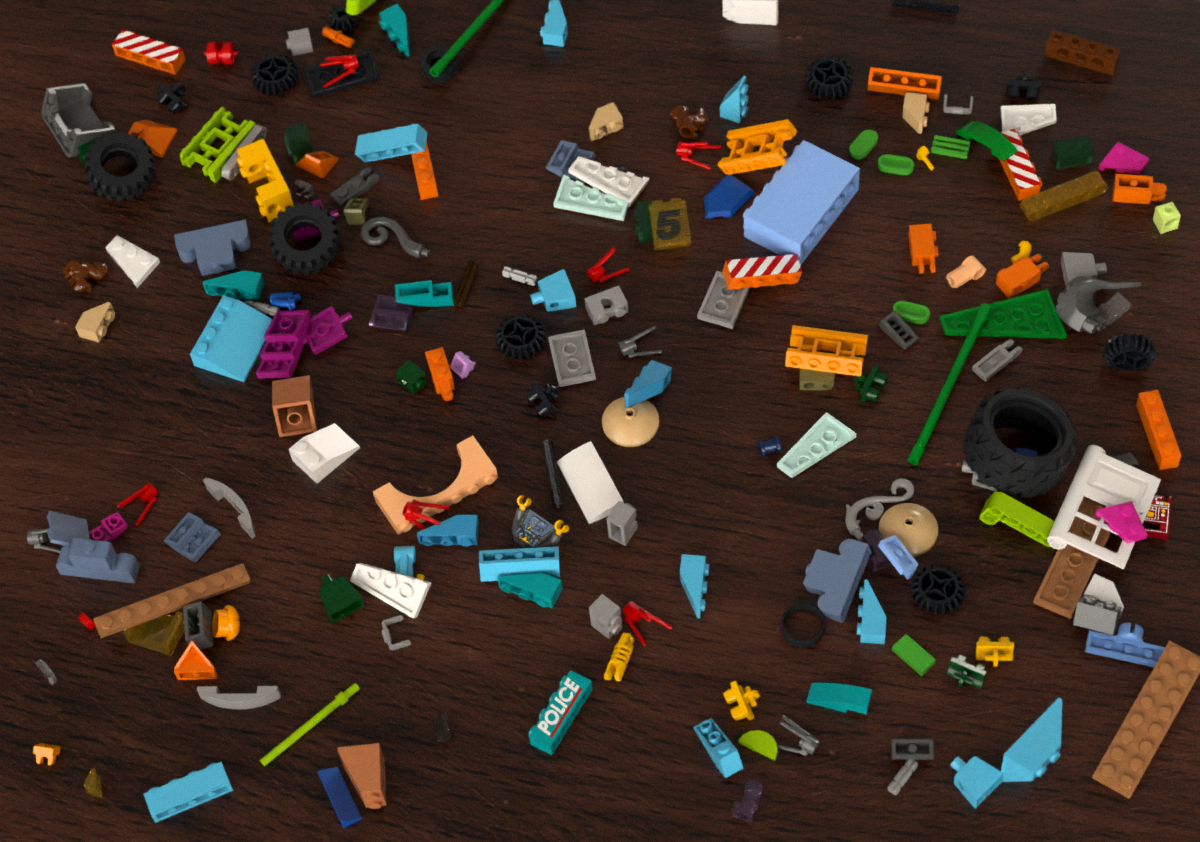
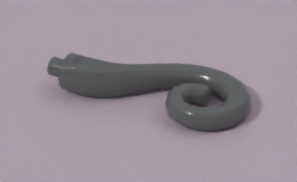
M374 217L367 220L361 227V237L369 245L376 246L384 243L388 238V230L384 228L387 227L396 234L406 253L419 259L423 256H430V250H427L425 245L412 241L403 227L391 218ZM379 226L377 231L380 235L378 237L370 236V231Z

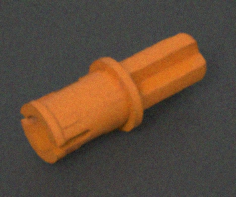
M329 26L324 27L322 31L324 37L333 40L335 44L340 43L349 48L353 46L354 39L344 35L342 31L334 30Z

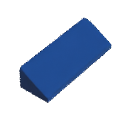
M338 767L317 771L342 827L345 828L362 820Z

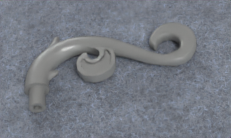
M896 479L892 483L891 492L893 495H896L898 488H904L907 492L903 496H871L857 501L851 507L847 504L845 523L849 533L852 536L854 535L858 541H862L865 535L860 531V520H856L857 514L866 507L865 513L869 519H879L884 513L881 503L909 500L914 494L913 484L907 479Z

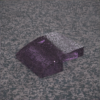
M378 295L376 306L372 310L369 326L406 331L414 305L396 302V297Z

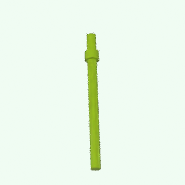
M354 683L344 692L338 693L331 703L260 759L262 765L265 767L337 707L349 701L348 698L360 689L359 686Z

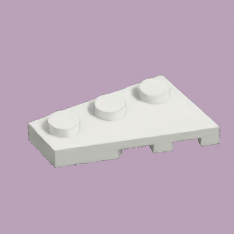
M1055 104L1001 106L1000 108L1002 132L1015 128L1017 135H1023L1055 124L1057 121Z
M118 235L105 247L108 254L124 270L125 274L133 281L137 288L160 263L159 258Z

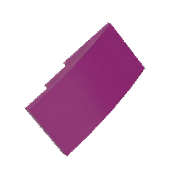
M309 310L276 312L264 335L266 343L260 353L262 362L256 371L258 378H291L307 334L310 318Z

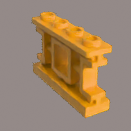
M788 119L729 130L727 138L730 141H727V145L731 152L729 157L722 158L718 162V166L726 175L786 165L787 161L784 157L787 156V153L782 146L784 141L792 140V137L796 136L797 130ZM760 146L759 151L753 152L754 147Z
M793 325L790 346L798 348L787 349L785 366L861 376L864 358L855 357V355H866L868 335ZM818 350L835 352V354L818 352Z

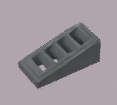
M895 310L878 324L881 330L904 350L919 340V337ZM901 332H905L903 336H899ZM909 336L911 339L905 343L904 339Z

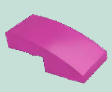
M116 512L101 520L99 527L89 531V540L111 542L128 525L121 515Z

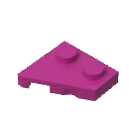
M1117 142L1099 165V170L1105 171V168L1116 169V172L1120 173L1128 172L1139 175L1149 163V158Z
M1132 501L1098 509L1095 512V515L1098 518L1102 517L1109 524L1108 527L1118 533L1120 538L1127 544L1144 540L1148 536Z

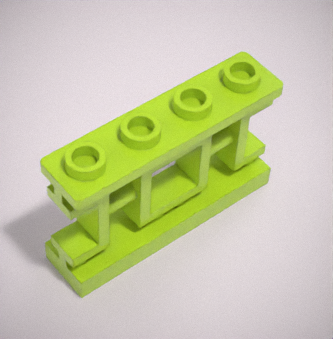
M221 107L203 125L200 132L192 138L186 148L182 149L179 155L182 165L190 168L195 162L203 165L204 175L209 176L211 181L217 183L222 177L221 173L224 165L256 123L251 120L249 122L244 120L241 125L232 122L231 112H226L225 108ZM222 125L226 127L224 131L219 129ZM233 131L238 133L235 138L230 135ZM217 137L226 141L219 150L210 146ZM200 150H202V151L205 152V153L203 154V156H201V155H199V154H197V153H198ZM211 156L217 158L214 162L209 160Z

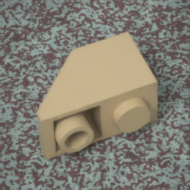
M905 92L903 118L918 134H922L923 127H927L928 116H925V113H929L930 102H926L927 94Z
M614 102L596 110L589 126L591 141L600 139L623 128V117Z
M107 302L83 312L75 326L79 337L100 342L102 337L106 335L110 322L115 318L112 304Z

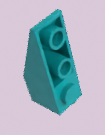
M395 4L379 13V24L383 30H387L389 38L396 42L399 51L404 52L409 57L406 14L398 4Z
M240 271L203 281L206 294L211 296L224 295L246 301H259L265 284L262 273Z
M545 573L498 576L497 578L499 588L502 591L517 594L524 600H532L541 607L547 606L553 609L563 590L560 579Z

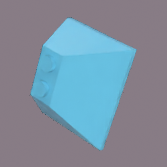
M1058 698L1004 754L1001 772L1003 773L1002 782L1033 781L1037 776L1040 778L1046 772V766L1050 762H1056L1060 757L1062 730L1061 698Z

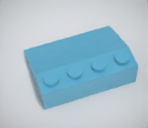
M223 295L190 353L194 366L245 382L266 343L264 335L273 319L240 300Z

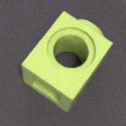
M1173 201L1155 207L1153 222L1160 234L1178 229L1181 215Z

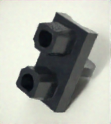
M1023 70V75H1016L1015 80L1008 79L1007 90H1009V98L1018 99L1020 91H1027L1026 99L1036 100L1037 94L1040 91L1041 81H1033L1034 76H1027V70Z
M162 83L159 84L158 87L161 91L156 98L164 105L171 98L172 100L166 106L170 111L176 114L181 107L184 110L189 107L179 99V97H185L186 95L183 84H172V91Z
M533 381L531 383L533 388L526 394L528 399L533 404L539 399L542 400L535 407L542 417L550 412L555 415L559 411L551 399L553 401L558 400L559 388L556 385L550 386V384H546L544 386L546 390H544L536 381Z

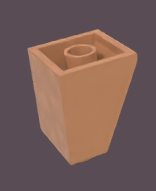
M310 375L272 381V407L279 437L316 432L314 396Z
M380 744L338 747L343 767L365 807L378 809L381 806H387L385 760Z

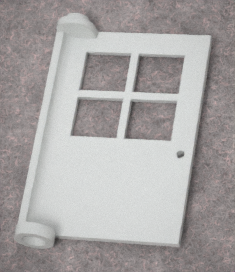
M1089 445L1047 538L1049 545L1054 549H1063L1069 544L1124 569L1135 542L1127 544L1122 540L1117 553L1095 544L1101 528L1116 535L1119 534L1112 531L1108 527L1109 525L1104 524L1102 517L1100 521H1097L1078 512V508L1084 496L1106 507L1132 501L1143 524L1161 479L1106 455L1105 450L1097 445ZM1075 516L1097 526L1091 541L1069 532Z

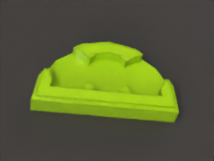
M760 730L749 731L738 740L739 744L776 760L778 753L777 743L767 732Z

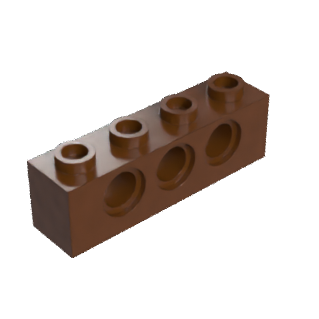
M1052 30L1046 44L1045 56L1114 75L1119 63L1121 49Z

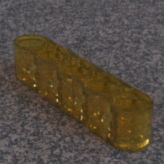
M1094 171L1027 197L1020 203V208L1029 221H1035L1106 192L1109 186L1100 172Z

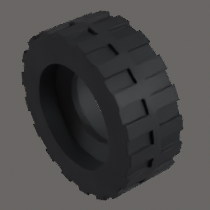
M431 46L421 54L419 59L422 76L427 81L429 80L431 83L437 84L446 83L457 75L459 71L457 54L438 77H433L429 72L432 68L431 62L441 59L450 49L449 46Z

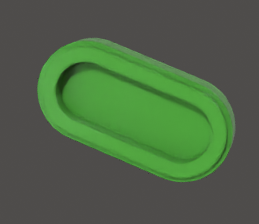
M873 130L863 131L850 145V156L857 160L865 158L878 143V134Z
M884 154L878 159V168L886 173L909 175L914 170V162L908 157Z
M898 301L893 306V311L895 310L904 321L925 324L930 319V310L924 305Z

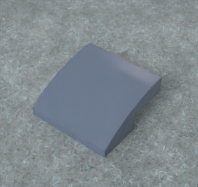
M561 140L546 169L562 178L563 175H566L575 182L577 180L582 182L581 179L569 173V168L578 156L594 161L596 156L594 152L579 149L576 143Z
M53 511L48 512L47 520L50 527L47 534L51 543L71 547L73 538L89 539L86 519Z
M188 512L163 541L172 549L196 563L221 534L217 529L205 524L201 518Z

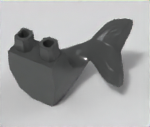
M1078 276L1068 283L1071 287H1067L1059 294L1056 314L1067 325L1078 332L1085 330L1092 334L1096 329L1102 331L1107 320L1100 316L1102 312L1093 303L1095 292L1100 289L1117 290L1139 287L1141 282H1108L1087 276Z

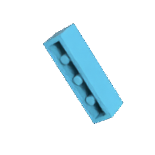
M411 124L359 135L355 155L366 163L425 151L428 132L419 124Z
M539 547L479 551L481 582L498 581V576L545 573L559 578V548Z
M222 762L212 763L200 771L190 772L183 778L173 779L164 786L151 788L147 793H144V797L151 816L156 823L229 793L233 789Z

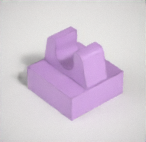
M460 351L455 353L450 368L461 378H466L469 372L474 369L476 363L472 362L468 355H464Z

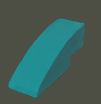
M432 280L395 285L396 302L427 307L454 306L451 282L433 284Z
M812 683L806 703L845 713L847 710L867 715L872 697V689L837 683Z

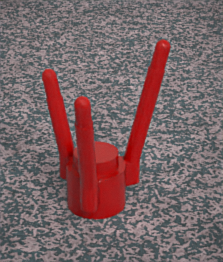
M356 55L327 57L326 61L331 62L321 63L320 67L342 64L344 70L348 69V71L324 84L323 87L326 88L347 75L356 73L355 69L359 68Z
M679 142L677 156H681V161H688L711 170L710 166L693 160L689 156L693 155L694 149H721L722 146L708 145V142Z
M612 247L594 266L586 271L594 283L598 280L600 283H603L607 279L630 270V268H625L604 276L606 271L602 265L615 253V247Z
M146 483L140 490L117 504V507L123 508L137 497L144 503L149 501L135 523V526H139L151 506L157 501L155 496L158 492L152 484Z
M413 499L412 502L408 501L405 504L402 515L405 516L406 520L411 521L424 530L427 527L417 521L419 518L436 525L441 523L422 514L423 509L420 506L447 510L450 509V506L419 502Z
M633 601L627 603L623 608L622 613L626 616L624 621L629 624L644 647L647 644L633 621L638 622L641 618H644L651 622L652 619L666 628L672 629L671 625L644 610Z

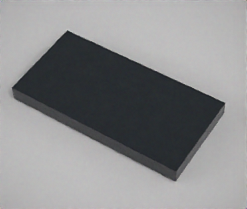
M371 50L355 54L359 68L355 69L356 73L349 74L326 88L323 87L324 84L345 73L348 69L344 70L342 64L320 67V64L304 68L312 97L316 98L380 80Z

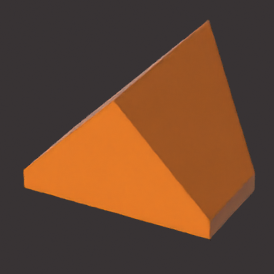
M325 151L306 153L305 157L296 163L295 166L324 179L338 162L339 158Z
M191 641L174 667L177 679H218L214 666L194 642Z

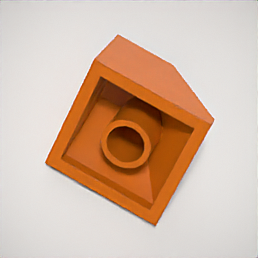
M142 120L134 122L128 134L132 135L134 133L138 135V139H144L146 145L150 146L153 155L163 157L178 129L153 121Z

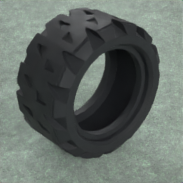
M1010 387L998 389L994 395L990 393L981 400L965 432L963 453L968 454L966 462L971 471H975L978 474V479L988 487H994L997 489V492H1002L1008 496L1019 495L1020 498L1035 497L1037 494L1043 495L1051 491L1059 484L1076 452L1078 433L1074 421L1070 420L1069 413L1062 405L1056 404L1053 398L1042 392H1034L1029 388L1017 387L1016 389H1010ZM1014 428L1026 432L1040 443L1045 455L1030 457L1018 454L1007 448L998 439L995 430Z

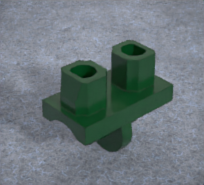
M874 365L869 376L868 373L863 372L861 376H855L853 379L855 384H857L855 388L860 390L862 395L860 398L862 403H865L867 399L877 402L880 390L873 388L874 385L884 388L887 383L888 376L879 372V366Z
M958 655L957 658L952 657L946 675L959 680L958 687L962 688L966 683L981 689L987 672L985 671L986 665L976 663L975 666L968 664L967 657Z

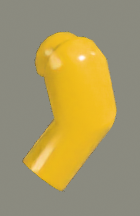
M1021 241L1019 243L1020 252L1011 257L1012 263L1027 256L1030 258L1032 249L1030 242Z

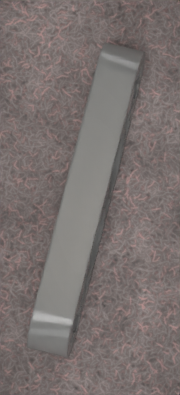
M259 124L255 125L237 149L265 139L267 128ZM237 150L222 169V177L228 180H233L240 172L239 168L241 167L236 160V157H238Z

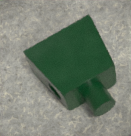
M331 574L322 577L321 582L324 586L319 589V593L331 624L365 606L362 596L343 576L335 580Z

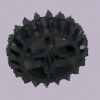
M273 53L272 56H268L266 54V58L260 57V62L255 61V66H252V84L262 95L265 93L268 96L273 94L275 97L278 93L283 95L284 91L289 92V88H294V83H297V66L292 58H289L287 55L282 56L279 53L276 56Z
M824 56L823 60L818 58L816 62L812 61L811 66H808L805 74L806 86H808L809 92H812L813 96L818 95L819 99L825 97L827 101L831 97L833 100L836 96L841 98L842 94L846 95L852 87L853 72L850 65H846L845 60L840 62L839 57L833 59L831 56L830 59H827Z
M519 313L518 317L512 314L511 319L505 318V322H500V327L496 330L495 340L497 341L498 349L501 354L505 353L506 358L511 356L513 361L516 358L522 361L524 357L529 360L530 355L536 357V352H541L542 347L545 345V328L541 325L540 320L536 321L535 316L530 318L528 313L524 317L521 313Z
M1120 334L1118 337L1113 336V339H1109L1105 343L1103 358L1106 365L1111 369L1116 368L1117 371H1138L1139 369H1146L1155 361L1156 348L1153 340H1150L1149 337H1144L1143 334Z
M932 563L930 569L924 566L923 571L918 570L917 576L913 577V583L910 588L911 597L914 598L915 605L919 604L920 610L926 608V614L932 611L934 616L937 615V612H941L942 616L945 615L946 611L951 614L953 608H959V603L962 604L963 597L965 596V583L962 582L961 575H957L956 569L950 571L949 565L946 568H942L941 563L938 567H935ZM928 582L929 587H927V590L922 591V586ZM953 588L954 593L948 598L947 593L949 589Z

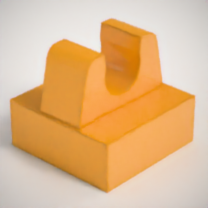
M44 743L35 745L33 754H36V762L41 764L43 763V758L47 757L48 765H53L57 755L60 754L61 746Z

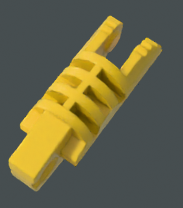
M623 633L619 642L615 645L604 674L605 680H611L614 673L616 681L622 680L634 647V638L630 633Z

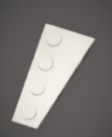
M579 156L569 168V173L605 194H610L628 202L629 207L649 182L647 177L643 176V178L634 176V173L628 171L624 173L618 171L615 167H605L599 162Z
M363 563L356 564L350 582L413 619L417 618L431 585V582Z

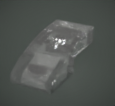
M1119 292L1106 304L1102 303L1098 307L1102 312L1100 316L1107 320L1104 328L1115 322L1132 307V304Z

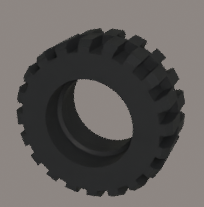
M112 131V134L109 135L108 133L102 134L101 139L99 137L93 141L94 145L91 144L88 147V153L85 155L86 179L90 183L91 189L97 191V195L100 197L106 196L109 201H113V199H117V202H123L124 199L132 201L133 197L139 198L142 196V191L146 192L149 189V184L153 182L154 155L144 139H138V135L134 133L129 135L127 131H122V133ZM122 156L134 161L137 168L129 175L118 177L107 173L103 169V165L113 157Z
M301 202L295 203L296 206L294 207L289 205L285 207L286 211H280L277 214L278 219L274 218L271 222L272 227L269 228V243L273 255L276 257L279 265H283L287 271L292 269L293 274L299 275L300 272H303L304 275H309V272L313 271L315 274L320 273L319 269H327L329 267L328 263H333L336 259L335 254H339L341 238L336 220L327 209L322 210V206L318 204L312 206L311 202H305V205H301ZM302 227H313L321 232L322 238L310 250H295L288 244V239L295 230Z

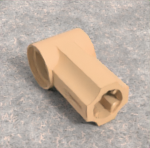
M971 255L962 262L961 266L948 273L946 279L952 288L957 289L971 279L977 280L982 277L986 268L975 256Z

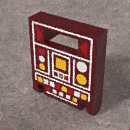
M1155 494L1143 523L1159 525V529L1144 528L1148 535L1147 537L1168 540L1172 496H1168L1167 501H1165L1164 495Z

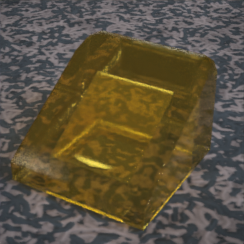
M92 768L84 783V788L88 794L101 798L100 776L96 769Z

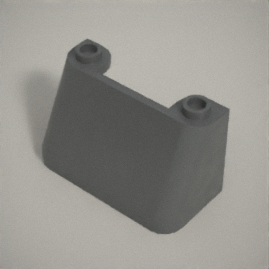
M85 83L47 88L42 106V117L69 158L80 154L79 146L98 137L101 139L102 134L108 133L109 135L112 134V131H115V127L111 122L107 121L102 125L90 106L93 95Z

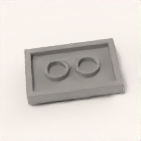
M716 271L697 314V319L733 329L750 287L727 289L723 273Z
M585 329L548 337L559 387L596 380Z

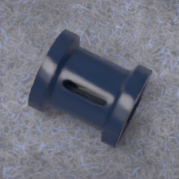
M777 435L768 440L757 441L762 457L771 452H781Z

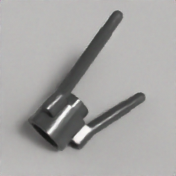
M652 326L630 339L618 342L623 356L628 355L629 358H633L636 356L661 354L662 350L634 352V350H637L635 340L655 330L656 326Z
M49 528L28 530L27 541L29 545H34V549H44L60 553L61 549L42 545L43 542H46V533Z
M782 715V719L787 723L780 721V724L801 738L799 746L802 748L798 749L777 744V748L799 753L805 757L808 753L813 755L820 740L809 734L787 716Z

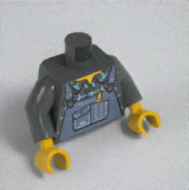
M520 495L517 499L520 507L516 510L512 525L513 538L516 543L513 549L556 547L562 538V533L569 531V526L564 525L561 529L564 521L558 520L554 526L528 508L526 511L525 508L530 506L531 499L527 498L526 503L523 504L524 495Z

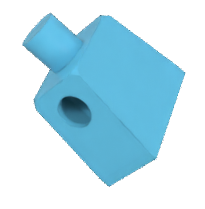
M565 269L539 280V292L530 294L532 304L536 305L543 302L548 312L577 307L576 298Z
M958 756L950 765L957 771L954 778L955 786L975 809L1002 783L1003 773L978 757L974 756L966 763Z

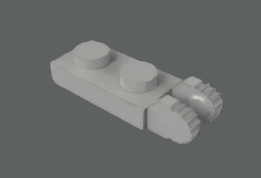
M1009 339L974 364L972 371L986 382L1012 362L1013 359L1017 358L1023 349L1018 346L1009 353L1008 350L1014 344V341Z

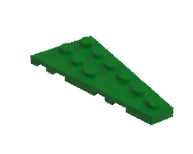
M1048 289L990 303L989 305L992 309L978 336L1055 339H1066L1067 337L1060 317L1056 314V308ZM980 306L939 316L945 336H967Z

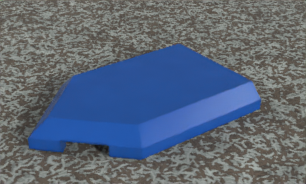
M727 174L703 197L705 219L722 216L724 218L732 217L755 195V192L734 176Z

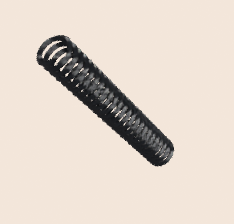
M891 0L890 7H909V9L934 10V12L943 13L945 11L948 14H958L960 4H956V6L953 4L952 7L951 3L949 7V3H942L941 5L940 2L938 6V2H936L935 6V2L931 1L930 3L928 1L927 4V1H925L924 5V0H920V2L919 0L917 2L914 0V3L913 0H903V2L900 0V3L899 0Z
M548 439L542 442V448L552 495L551 498L553 506L561 508L564 506L558 477L553 441Z

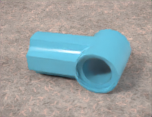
M415 546L394 547L396 573L413 577V563L416 562Z

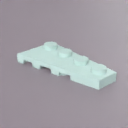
M563 175L554 200L555 208L624 221L629 207L628 202L610 194L605 195L594 187L591 189L578 180L575 182L569 179L566 175Z
M826 412L777 463V468L793 478L856 438V433Z

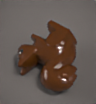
M676 105L670 111V116L676 120V126L682 137L697 139L698 136L695 131L704 130V127L701 125L709 122V118L702 107L698 110L697 114H690L689 108L685 105Z
M71 260L63 268L62 272L66 273L64 278L71 277L69 280L70 286H74L75 291L92 292L91 285L87 280L90 277L95 280L103 279L108 273V267L101 261H94L91 264L87 261Z

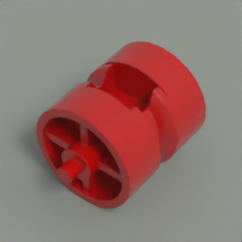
M208 42L204 55H207L209 65H217L220 62L225 65H234L235 55H238V51H235L234 42H223L222 45L219 42Z

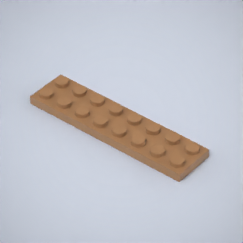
M1084 496L1078 512L1100 521L1101 517L1098 518L1095 512L1106 506ZM1075 516L1069 532L1091 541L1097 526ZM1101 528L1095 544L1105 548L1112 532ZM1069 544L1063 549H1058L1034 598L1033 604L1071 619L1076 610L1077 602L1081 599L1099 558Z
M1169 640L1093 774V779L1130 799L1200 674V657Z

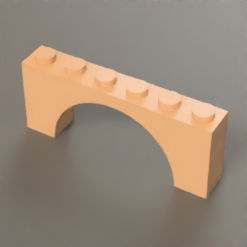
M474 436L457 444L458 454L462 460L461 469L456 480L444 491L428 497H413L399 492L390 482L373 491L376 503L398 535L409 531L415 526V524L406 520L405 516L402 515L404 506L408 501L412 502L414 499L419 502L450 506L459 503L462 498L476 493L480 488L490 485L498 479L496 467ZM420 506L423 509L422 514L428 517L445 510ZM419 518L417 521L423 523L426 520Z

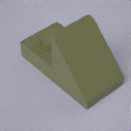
M350 198L344 208V214L349 225H363L366 222L365 210L368 207V199Z

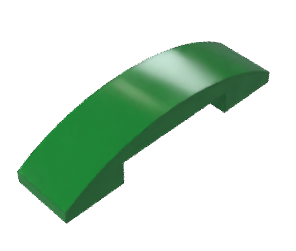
M971 121L956 131L957 135L967 141L973 138L991 149L992 155L1002 161L1007 160L1018 152L1017 148L1005 136L984 123Z

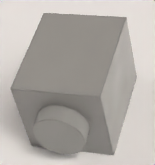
M308 28L288 32L289 39H286L287 48L292 50L293 56L313 52Z

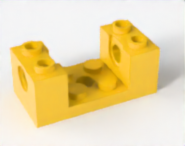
M264 139L237 149L238 157H236V160L241 167L239 169L242 177H246L249 184L264 177H267L269 183L256 188L258 195L255 198L260 206L258 208L262 217L266 216L268 222H271L274 218L278 219L277 214L280 211H286L285 207L289 205L294 207L290 190Z

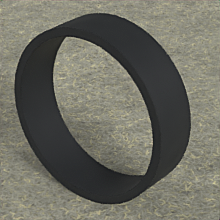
M810 603L793 604L784 611L781 617V633L784 639L795 647H811L817 644L824 636L825 617L818 607ZM798 610H808L820 618L823 627L816 637L810 640H797L789 636L784 629L783 624L786 617Z

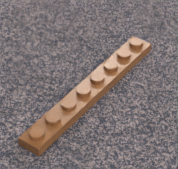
M242 563L93 618L100 638H104L182 609L183 606L200 602L249 584L251 580Z

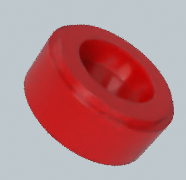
M82 612L78 616L81 623L92 631L96 627L94 622L85 613Z

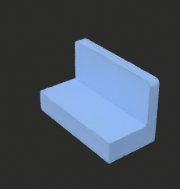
M894 535L881 540L878 544L879 548L900 575H904L906 579L912 578L919 564L898 537Z

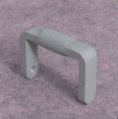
M945 94L943 111L952 114H971L973 96L970 97V108L947 107V94Z
M402 615L382 621V636L390 650L411 645L410 640L392 644V637L389 629H387V625L402 621Z

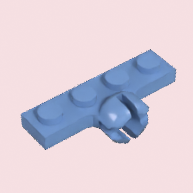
M1122 623L1119 626L1117 636L1089 630L1085 652L1155 667L1165 647L1143 642V628L1140 625L1135 624L1134 629L1130 633L1131 623Z

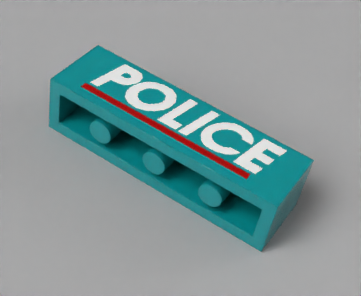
M571 670L567 676L564 675L562 677L558 691L552 693L548 707L541 711L538 723L531 727L528 734L532 746L550 755H553L593 689L591 680Z

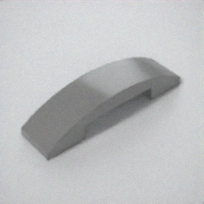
M210 478L203 479L209 493L217 501L224 497L240 514L237 518L241 527L252 539L256 537L252 519L242 499L223 483Z
M197 686L198 694L202 700L227 709L257 708L281 698L278 686H257V693L221 694L217 686Z

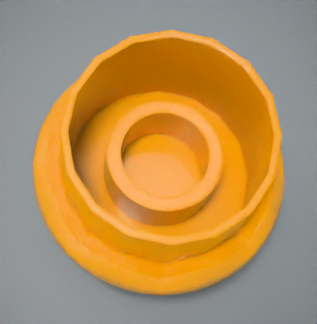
M226 605L224 609L215 610L213 614V637H225L227 641L233 640L239 633V614L236 608Z

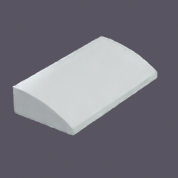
M591 441L572 450L557 461V465L589 524L609 516L618 501L624 503Z

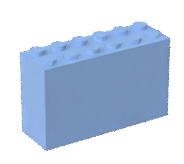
M805 140L794 148L790 158L785 159L787 161L786 165H783L780 170L775 172L771 182L766 183L760 196L757 195L752 206L747 208L743 214L745 238L778 255L797 254L800 266L859 190L860 173L859 167Z

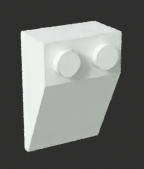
M722 0L723 17L728 20L745 24H778V0Z
M334 423L301 438L289 448L292 461L314 482L319 483L360 449V446Z

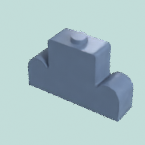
M246 219L174 235L180 259L185 263H190L197 258V264L203 276L236 269L237 264L234 250L245 251L251 246Z
M73 538L71 547L64 546L61 548L56 568L60 575L135 584L140 565L131 554H116L110 542Z
M846 539L841 542L839 546L841 555L820 549L816 550L812 562L806 567V577L803 582L808 592L820 595L818 607L824 617L841 623L845 621L872 552L867 543L853 539Z

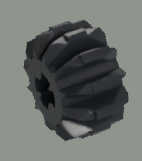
M339 5L338 8L333 7V11H329L328 23L332 29L346 33L347 30L352 31V27H356L357 15L348 14L346 12V5L344 7Z

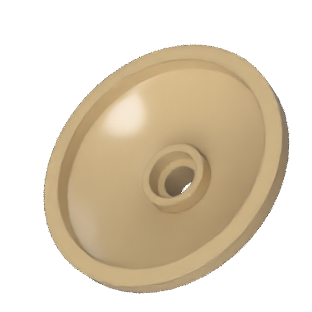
M621 397L610 403L602 416V428L605 435L613 443L624 447H636L647 443L655 436L659 427V415L651 402L645 400L626 408V399Z
M901 503L889 508L881 517L879 537L883 540L896 535L913 557L919 556L929 551L935 544L938 537V524L934 515L925 507L914 503Z

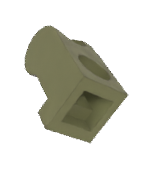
M800 369L799 390H830L834 387L835 373Z

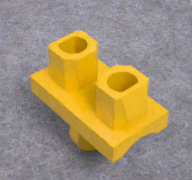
M980 637L979 641L976 642V661H993V667H998V661H1013L1014 642H1010L1008 637H1000L998 642H990L988 637Z
M737 681L731 682L732 688L723 694L727 703L731 704L737 701L739 704L730 709L732 717L736 721L747 718L749 721L754 719L751 707L757 705L756 699L760 696L757 690L751 691L750 686L745 687L744 692L743 687L738 685Z

